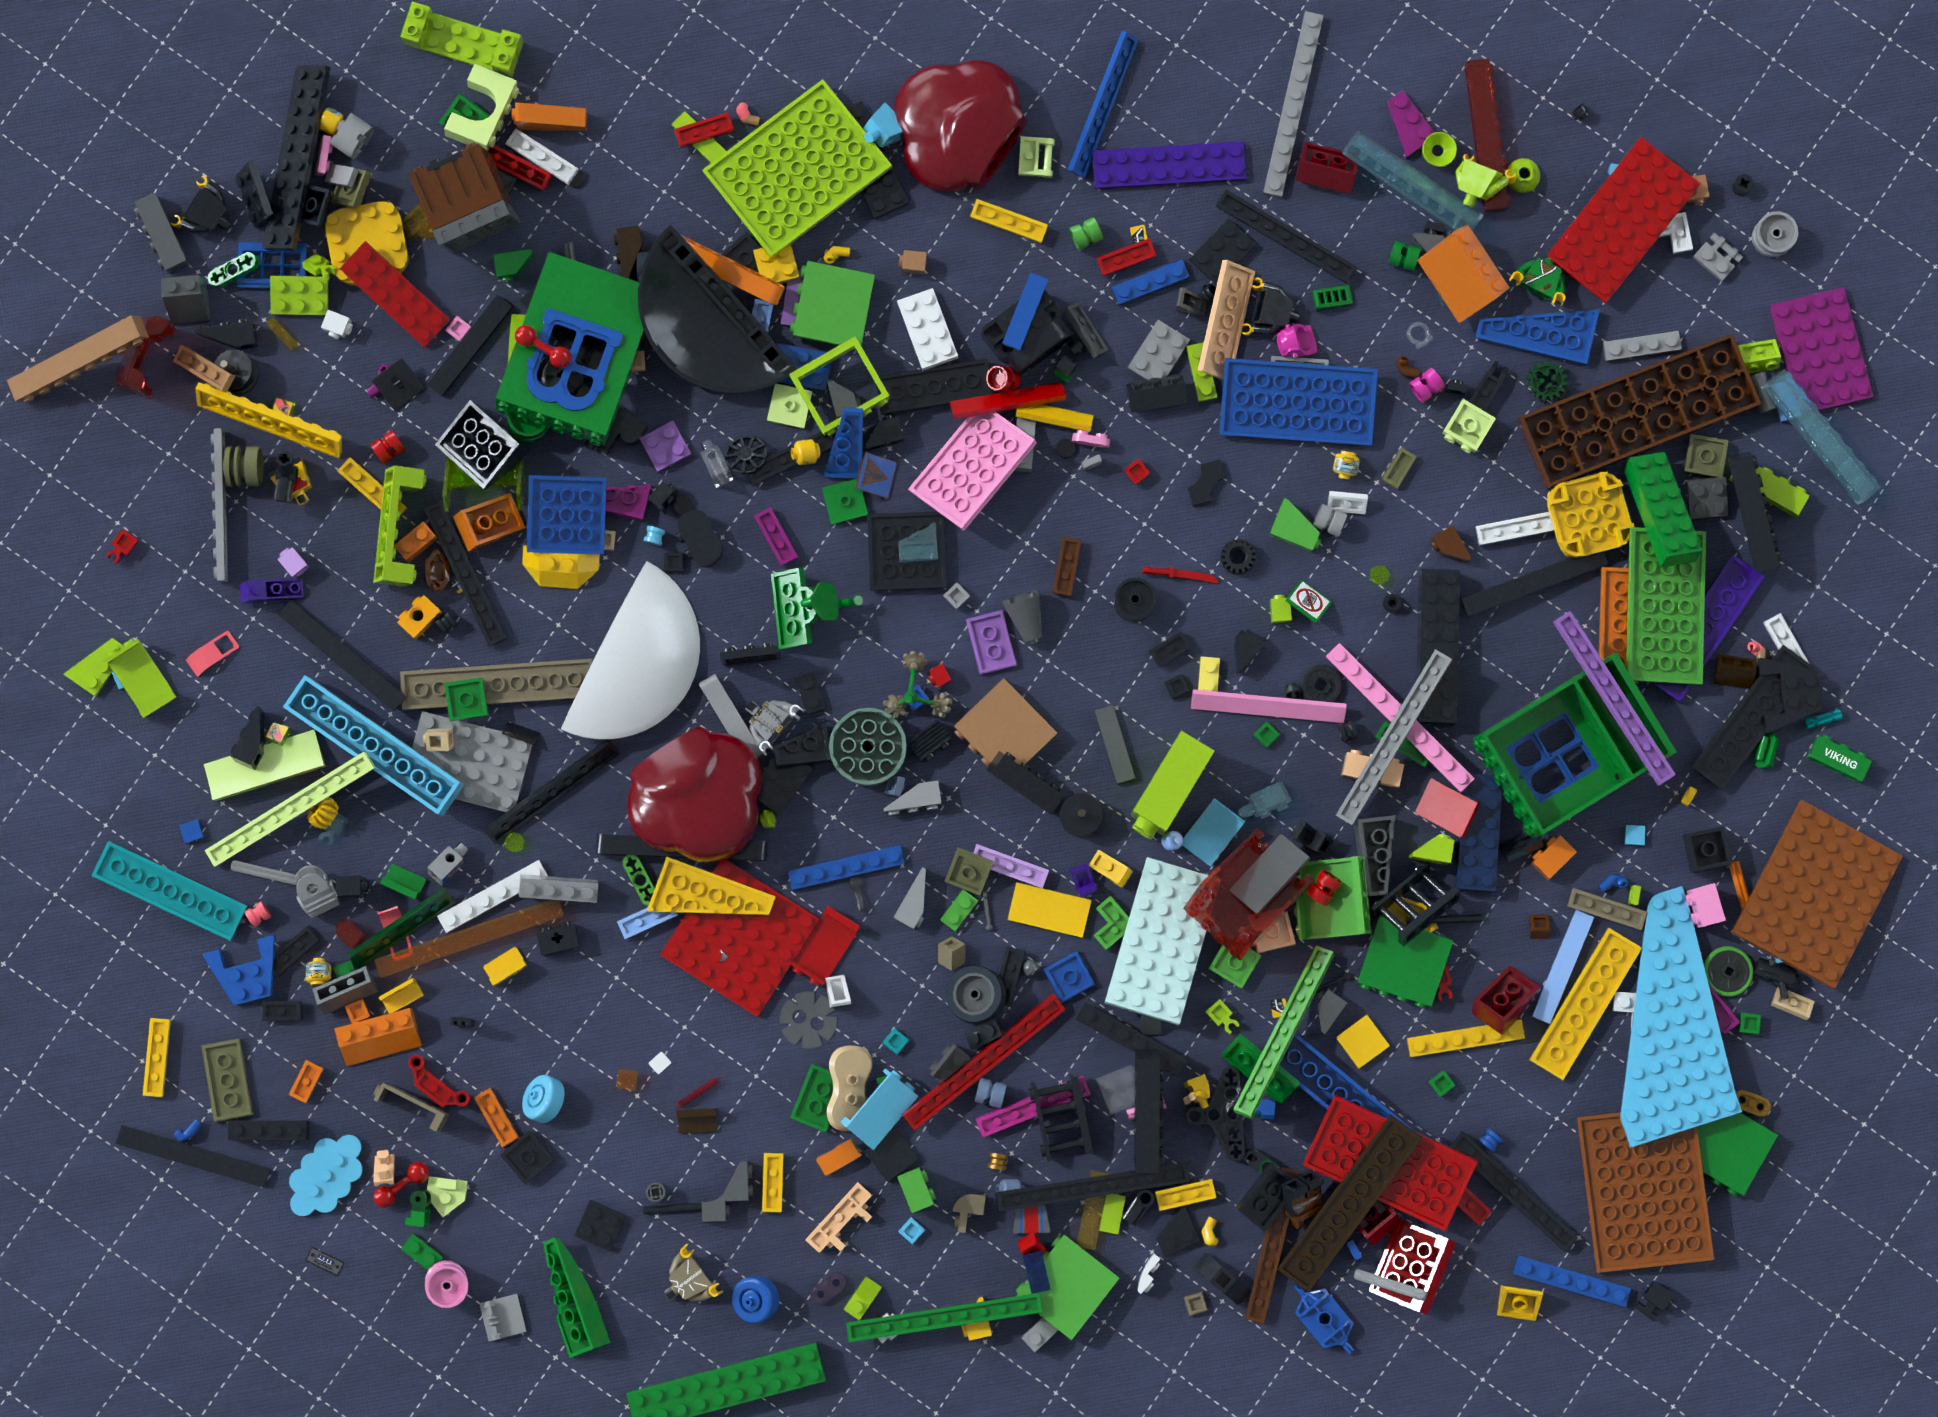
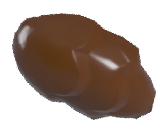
M439 549L433 550L425 560L424 579L427 586L435 592L443 590L450 578V564Z

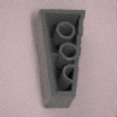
M1396 815L1359 819L1354 823L1357 854L1365 858L1368 897L1388 894L1389 867L1392 856L1391 847L1394 836L1393 827Z

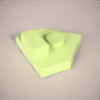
M429 1176L427 1190L431 1194V1203L442 1217H445L466 1200L468 1181Z

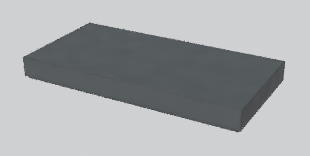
M1280 834L1229 891L1259 916L1305 866L1310 857L1284 835Z

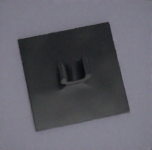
M400 358L371 380L394 411L425 388L403 358Z

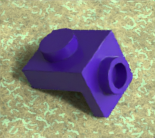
M1087 863L1069 870L1079 896H1088L1098 890Z

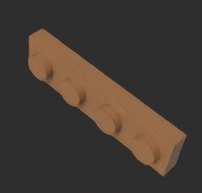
M182 344L173 360L176 364L226 393L235 378V375Z

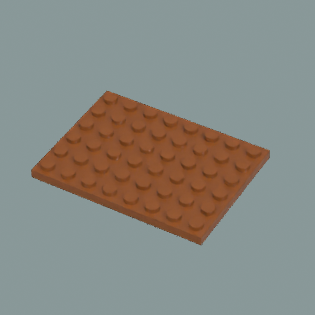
M1801 799L1731 933L1825 986L1835 989L1903 856Z
M1621 1112L1577 1117L1597 1273L1714 1260L1697 1127L1630 1148L1620 1120Z

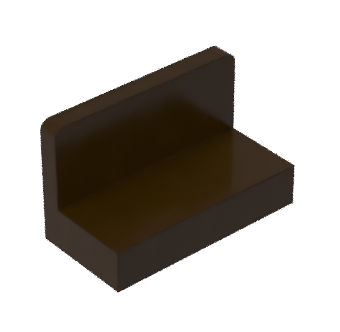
M1725 654L1717 655V670L1714 676V683L1750 689L1757 672L1756 659Z
M716 1108L676 1110L678 1132L680 1134L717 1131Z

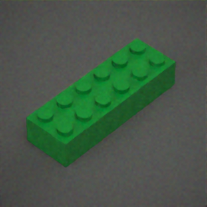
M1665 452L1630 457L1623 470L1660 568L1696 562L1702 552V548Z

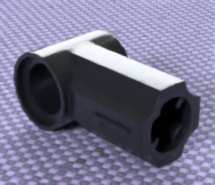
M1148 1188L1139 1190L1122 1218L1136 1227L1154 1202L1152 1191ZM1143 1193L1151 1195L1150 1200L1146 1203L1140 1200V1196Z

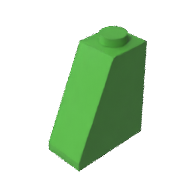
M1284 498L1269 536L1312 553L1314 548L1318 549L1321 538H1318L1320 532L1288 499Z

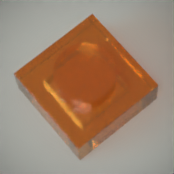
M619 1069L616 1088L636 1091L639 1072Z

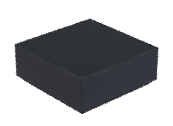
M664 553V572H684V553Z
M1182 674L1164 682L1172 700L1190 692Z

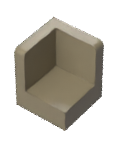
M953 936L938 944L939 964L951 971L965 964L966 944Z

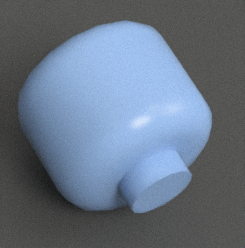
M1169 831L1162 836L1161 842L1166 850H1177L1183 844V837L1177 831Z

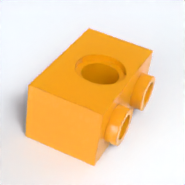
M425 595L422 597L418 596L412 602L413 607L409 611L405 610L398 617L400 620L397 623L415 640L431 626L435 618L443 613ZM423 612L422 620L415 621V613Z

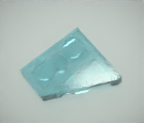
M936 522L931 523L929 527L913 533L911 537H906L898 542L900 562L938 560Z

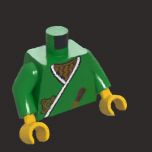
M1547 257L1545 260L1537 258L1536 261L1530 260L1526 262L1509 278V281L1512 279L1517 281L1516 286H1520L1550 302L1552 300L1553 304L1557 300L1561 302L1560 306H1563L1566 299L1565 280L1561 274L1562 269L1555 266L1556 264Z

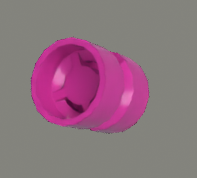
M1433 368L1422 373V378L1417 377L1409 383L1412 392L1421 403L1429 400L1432 397V393L1437 394L1445 388L1442 379Z

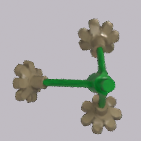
M911 651L910 655L907 653L903 655L905 660L902 662L903 667H909L911 672L909 689L904 695V699L902 695L895 697L891 694L888 696L889 700L883 701V706L888 707L884 711L888 714L892 713L891 716L894 719H897L898 715L903 717L906 714L904 709L907 708V703L913 702L929 704L930 707L934 708L933 714L944 718L946 713H949L951 710L948 705L952 704V699L947 698L946 693L935 695L933 700H926L917 697V693L913 691L915 673L917 671L921 672L924 668L923 666H926L928 662L927 659H924L925 655L921 652L917 655L915 651Z

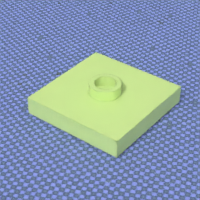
M775 384L767 421L805 429L809 409L798 389ZM805 390L809 399L811 400L813 392Z

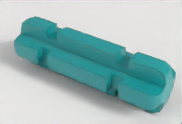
M1838 709L1831 713L1827 712L1816 715L1814 718L1809 717L1804 720L1806 728L1809 729L1815 727V725L1820 726L1833 722V720L1838 721L1843 718L1842 712Z

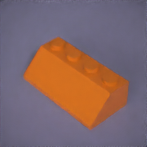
M413 1008L334 1028L340 1051L347 1066L422 1046Z

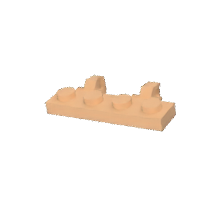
M857 1182L805 1240L819 1253L826 1246L831 1248L833 1245L842 1252L846 1245L838 1238L841 1235L839 1233L852 1217L856 1218L859 1215L867 1223L873 1218L866 1211L869 1206L865 1204L872 1197V1194Z

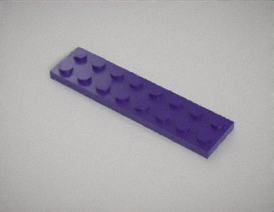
M1244 141L1093 150L1094 189L1246 180Z
M1734 555L1730 557L1705 594L1703 667L1765 577L1759 572L1756 573L1755 569ZM1649 682L1678 703L1681 702L1692 685Z

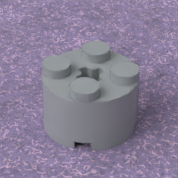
M351 113L346 121L341 120L336 128L338 133L332 137L330 144L354 159L362 152L360 148L369 142L374 131L373 127Z

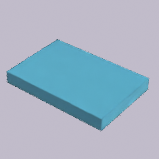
M1214 798L1183 838L1182 845L1207 865L1211 866L1245 821Z

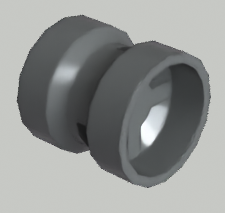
M654 1182L646 1189L647 1198L653 1202L663 1200L667 1192L666 1187L660 1182Z

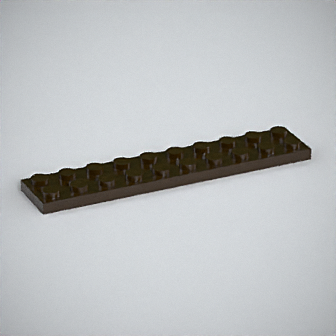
M1390 1114L1278 1266L1277 1270L1309 1292L1416 1148L1422 1136Z

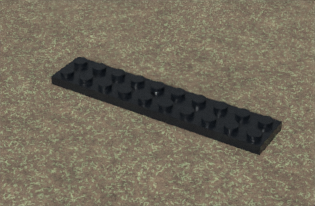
M327 65L296 66L270 203L273 214L267 220L263 249L297 250L331 69Z

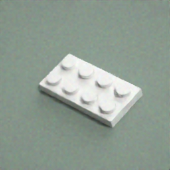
M933 288L897 300L922 371L958 359V354Z

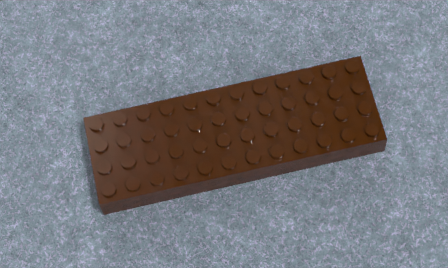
M1729 334L1522 415L1517 419V423L1546 491L1562 482L1582 477L1755 409L1761 405V401L1733 334Z

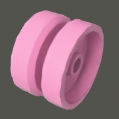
M443 1260L429 1268L425 1276V1291L428 1299L441 1308L454 1307L464 1300L468 1292V1278L460 1264ZM445 1282L450 1283V1284H447V1287L443 1286V1284H444Z

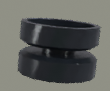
M1141 578L1124 580L1117 587L1114 595V608L1117 614L1129 622H1140L1147 619L1153 612L1156 604V593L1153 586ZM1133 596L1137 597L1138 602L1134 603L1131 600Z

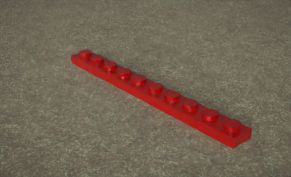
M1051 994L1006 1030V1035L991 1042L906 1110L902 1116L915 1131L1066 1009L1057 997Z

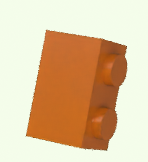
M423 521L396 543L394 547L410 563L438 538Z
M1561 835L1557 838L1553 836L1546 843L1548 847L1543 852L1540 849L1532 857L1534 861L1531 864L1547 880L1577 852Z

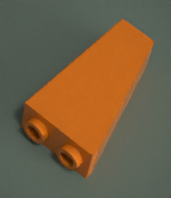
M515 103V108H512V120H514L518 130L587 131L586 108Z

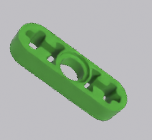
M627 855L623 859V867L641 901L649 906L650 901H645L644 899L647 897L645 891L640 893L639 890L646 888L650 884L651 888H648L650 894H653L655 887L640 859L636 855ZM629 858L637 860L635 863L637 870L640 867L642 871L636 872L633 876L630 874L634 872L631 866L627 867ZM638 875L646 877V883L643 886H638L635 882Z

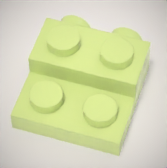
M1462 399L1442 434L1445 435L1444 439L1452 444L1457 442L1462 445L1460 448L1469 454L1471 451L1475 453L1496 418Z

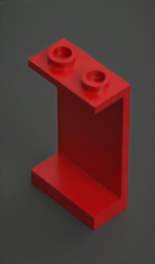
M827 906L795 960L790 964L794 967L792 971L800 976L806 974L810 977L808 981L816 986L820 984L824 986L826 983L825 978L830 977L861 926Z

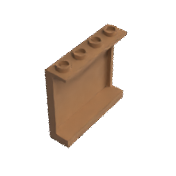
M1004 678L954 725L956 729L954 733L961 740L965 738L969 743L968 748L974 754L978 752L983 757L981 761L987 767L999 751L1003 754L1009 752L1016 757L1015 762L1019 765L1021 762L1026 764L1057 735V732Z

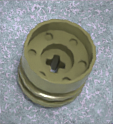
M232 446L226 447L223 459V473L228 487H233L234 483H236L237 487H241L243 478H245L248 487H261L263 481V454L260 446H247L244 455L240 446L235 448V452Z

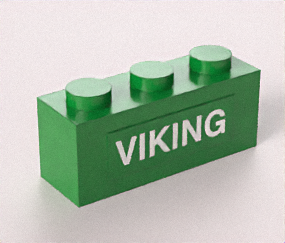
M1826 735L1815 738L1806 757L1807 759L1857 783L1863 781L1872 762L1867 759L1868 756L1866 754L1852 752L1849 746L1842 743L1838 745L1832 742L1833 739Z

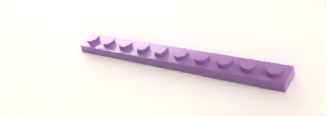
M1571 611L1553 621L1555 627L1656 784L1661 785L1676 775Z

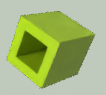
M1275 595L1274 599H1270L1271 624L1290 623L1292 621L1291 605L1285 601L1287 599L1285 595Z

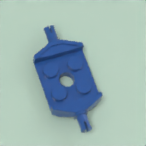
M1294 1285L1293 1288L1301 1295V1300L1294 1313L1323 1348L1342 1345L1348 1355L1351 1354V1351L1353 1352L1355 1349L1347 1341V1337L1354 1323L1325 1288L1308 1292L1301 1286L1298 1288ZM1322 1313H1327L1330 1316V1321L1327 1324H1322L1319 1321Z

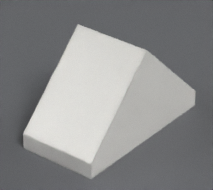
M839 975L825 978L830 1008L851 1004L845 976Z

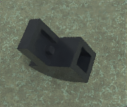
M1301 819L1294 827L1291 835L1294 841L1324 858L1334 842L1326 834L1314 829Z

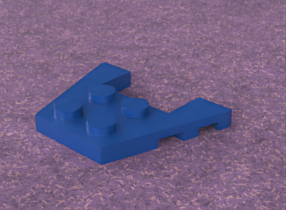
M276 935L257 939L262 959L227 969L221 949L203 954L204 959L233 1005L273 995V961L275 959L274 945Z

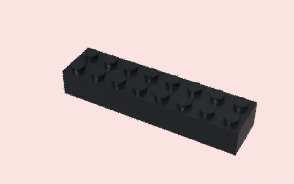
M1421 569L1419 571L1417 679L1435 649L1452 659V662L1417 718L1420 724L1455 725L1457 723L1460 570Z

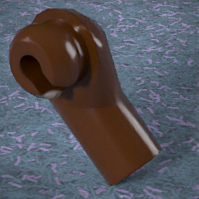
M1399 356L1396 360V366L1400 374L1411 378L1419 377L1420 370L1411 368L1406 356Z

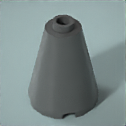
M1031 590L1030 594L1025 592L1005 598L1006 600H1002L1022 640L1028 642V644L1039 642V638L1042 637L1039 590Z

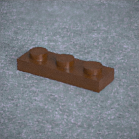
M1062 537L1053 594L1069 597L1072 595L1081 545L1080 539Z

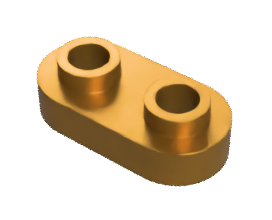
M1745 1090L1735 1092L1737 1099L1740 1096H1743L1745 1099L1744 1103H1739L1742 1111L1756 1116H1766L1770 1112L1771 1104L1768 1099ZM1758 1103L1763 1105L1762 1110L1757 1109Z

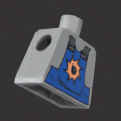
M461 842L454 849L448 846L427 867L428 874L443 886L463 864L462 856L468 849ZM448 859L454 860L451 863L447 862Z

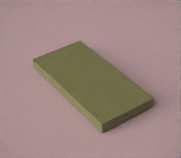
M241 1039L201 1045L214 1122L253 1115Z

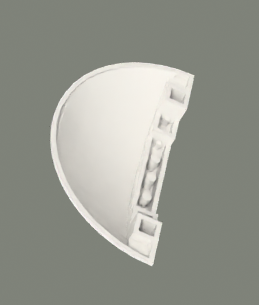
M646 561L617 613L573 701L561 730L591 739H618L632 736L648 730L665 719L676 709L690 689L696 674L700 655V637L696 617L688 599L679 586L665 572L650 562Z

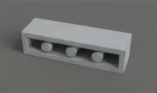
M520 874L519 897L597 903L598 880Z

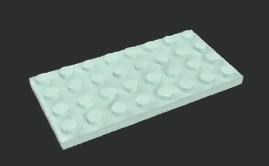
M1146 858L1105 1004L1175 1025L1180 1024L1221 879L1152 858Z

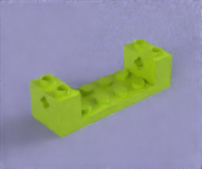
M413 1L400 36L404 45L472 66L477 64L511 78L513 77L524 43L520 34L502 29L500 34L435 14L429 6Z
M395 465L385 469L373 583L405 587L413 584V581L416 580L417 572L414 570L415 565L392 562V559H395L396 555L394 540H397L398 529H396V521L400 517L398 502L401 501L402 491L413 493L423 489V486L426 484V475H424L423 469Z

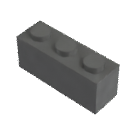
M366 966L312 989L316 1003L324 1014H328L378 992L374 977Z

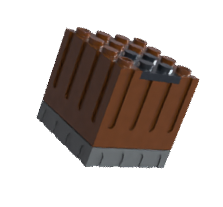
M470 143L465 146L464 150L460 152L458 150L452 151L447 154L446 158L442 160L440 158L434 159L429 162L430 165L424 168L423 166L416 167L412 170L413 173L408 174L438 245L451 252V254L521 223L491 153L479 143Z

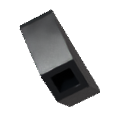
M1207 1253L1193 1267L1236 1305H1239L1250 1292L1246 1286Z

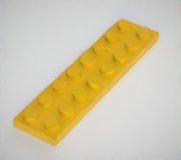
M198 382L195 388L197 406L340 459L342 454V436L338 432L325 430L317 424L304 422L299 417L288 416L280 410L274 411L264 404H256L250 402L245 397H237L229 391L226 393L214 388L210 384Z
M1607 928L1529 1059L1531 1062L1557 1078L1564 1080L1642 947L1614 930Z

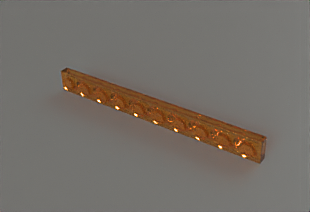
M549 900L375 959L380 978H384L564 917L565 915L560 900Z

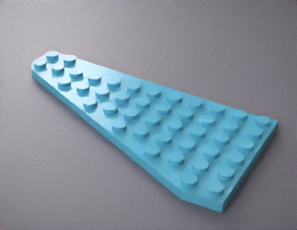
M1682 886L1656 894L1649 901L1646 910L1620 1120L1630 1148L1742 1112L1735 1093L1690 908Z

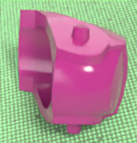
M1288 324L1285 325L1286 329L1281 330L1277 334L1278 348L1283 357H1303L1318 352L1314 333L1310 325L1296 324L1290 327Z

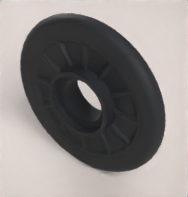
M1328 665L1312 666L1303 674L1300 683L1302 695L1306 700L1334 703L1340 697L1343 687L1339 673ZM1317 681H1325L1327 688L1324 691L1318 690L1316 687Z

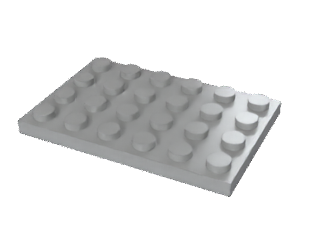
M422 711L412 748L465 784L455 798L456 800L507 812L518 803L533 745L503 735L502 731L463 721L450 722L447 717ZM453 728L454 747L450 751H426L423 736L427 730Z

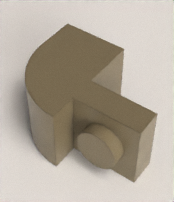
M967 1194L956 1201L952 1212H960V1216L955 1218V1227L958 1228V1232L966 1233L968 1213L984 1214L986 1195Z

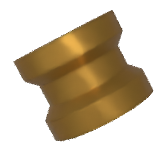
M990 1152L991 1160L987 1168L1006 1171L1005 1163L1009 1156Z

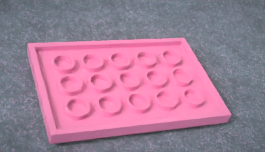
M996 412L967 417L908 490L965 531L1037 442Z

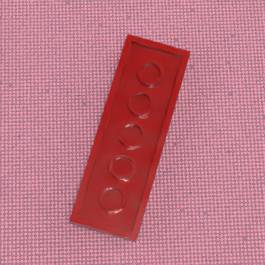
M364 241L339 268L424 348L451 320L367 241Z

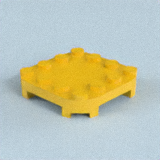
M368 203L360 205L359 209L351 207L339 209L327 216L325 231L331 263L336 267V276L342 282L356 285L339 268L364 241H367L400 273L406 269L409 263V255L402 217L392 203Z
M1600 472L1562 482L1548 492L1547 507L1558 545L1565 556L1573 558L1584 557L1618 548L1629 541L1630 528L1634 527V523H1631L1622 491L1623 484L1614 475L1608 472Z

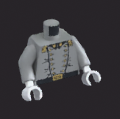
M753 700L747 705L745 710L753 715L749 721V731L755 739V744L765 756L767 755L765 750L767 748L773 750L771 745L792 721L793 716L799 719L796 712L798 710L803 711L801 707L777 700L765 701L761 707Z

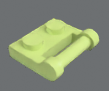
M1021 136L1018 175L1052 178V147L1055 145V139ZM1039 145L1045 146L1043 170L1038 169Z

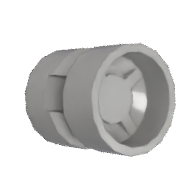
M1321 504L1313 526L1320 530L1327 529L1329 534L1338 537L1347 514L1339 510L1334 512L1332 507Z

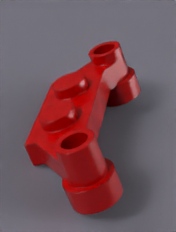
M413 1055L410 1057L408 1064L413 1069L414 1086L442 1108L446 1105L466 1106L469 1104L470 1095L466 1091L454 1092L425 1068V1060L422 1056ZM417 1059L421 1062L419 1066L415 1065ZM462 1095L466 1097L465 1102H461L460 1097Z

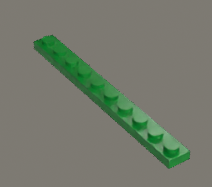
M1040 1293L848 1322L846 1326L849 1342L1036 1314L1043 1311Z

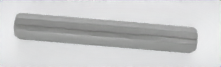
M235 860L232 861V871L296 885V874Z
M1357 1269L1354 1274L1356 1280L1425 1301L1427 1291L1360 1269Z

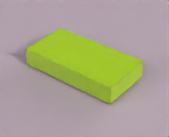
M1118 1194L1106 1195L1099 1231L1113 1234L1119 1233L1126 1196Z

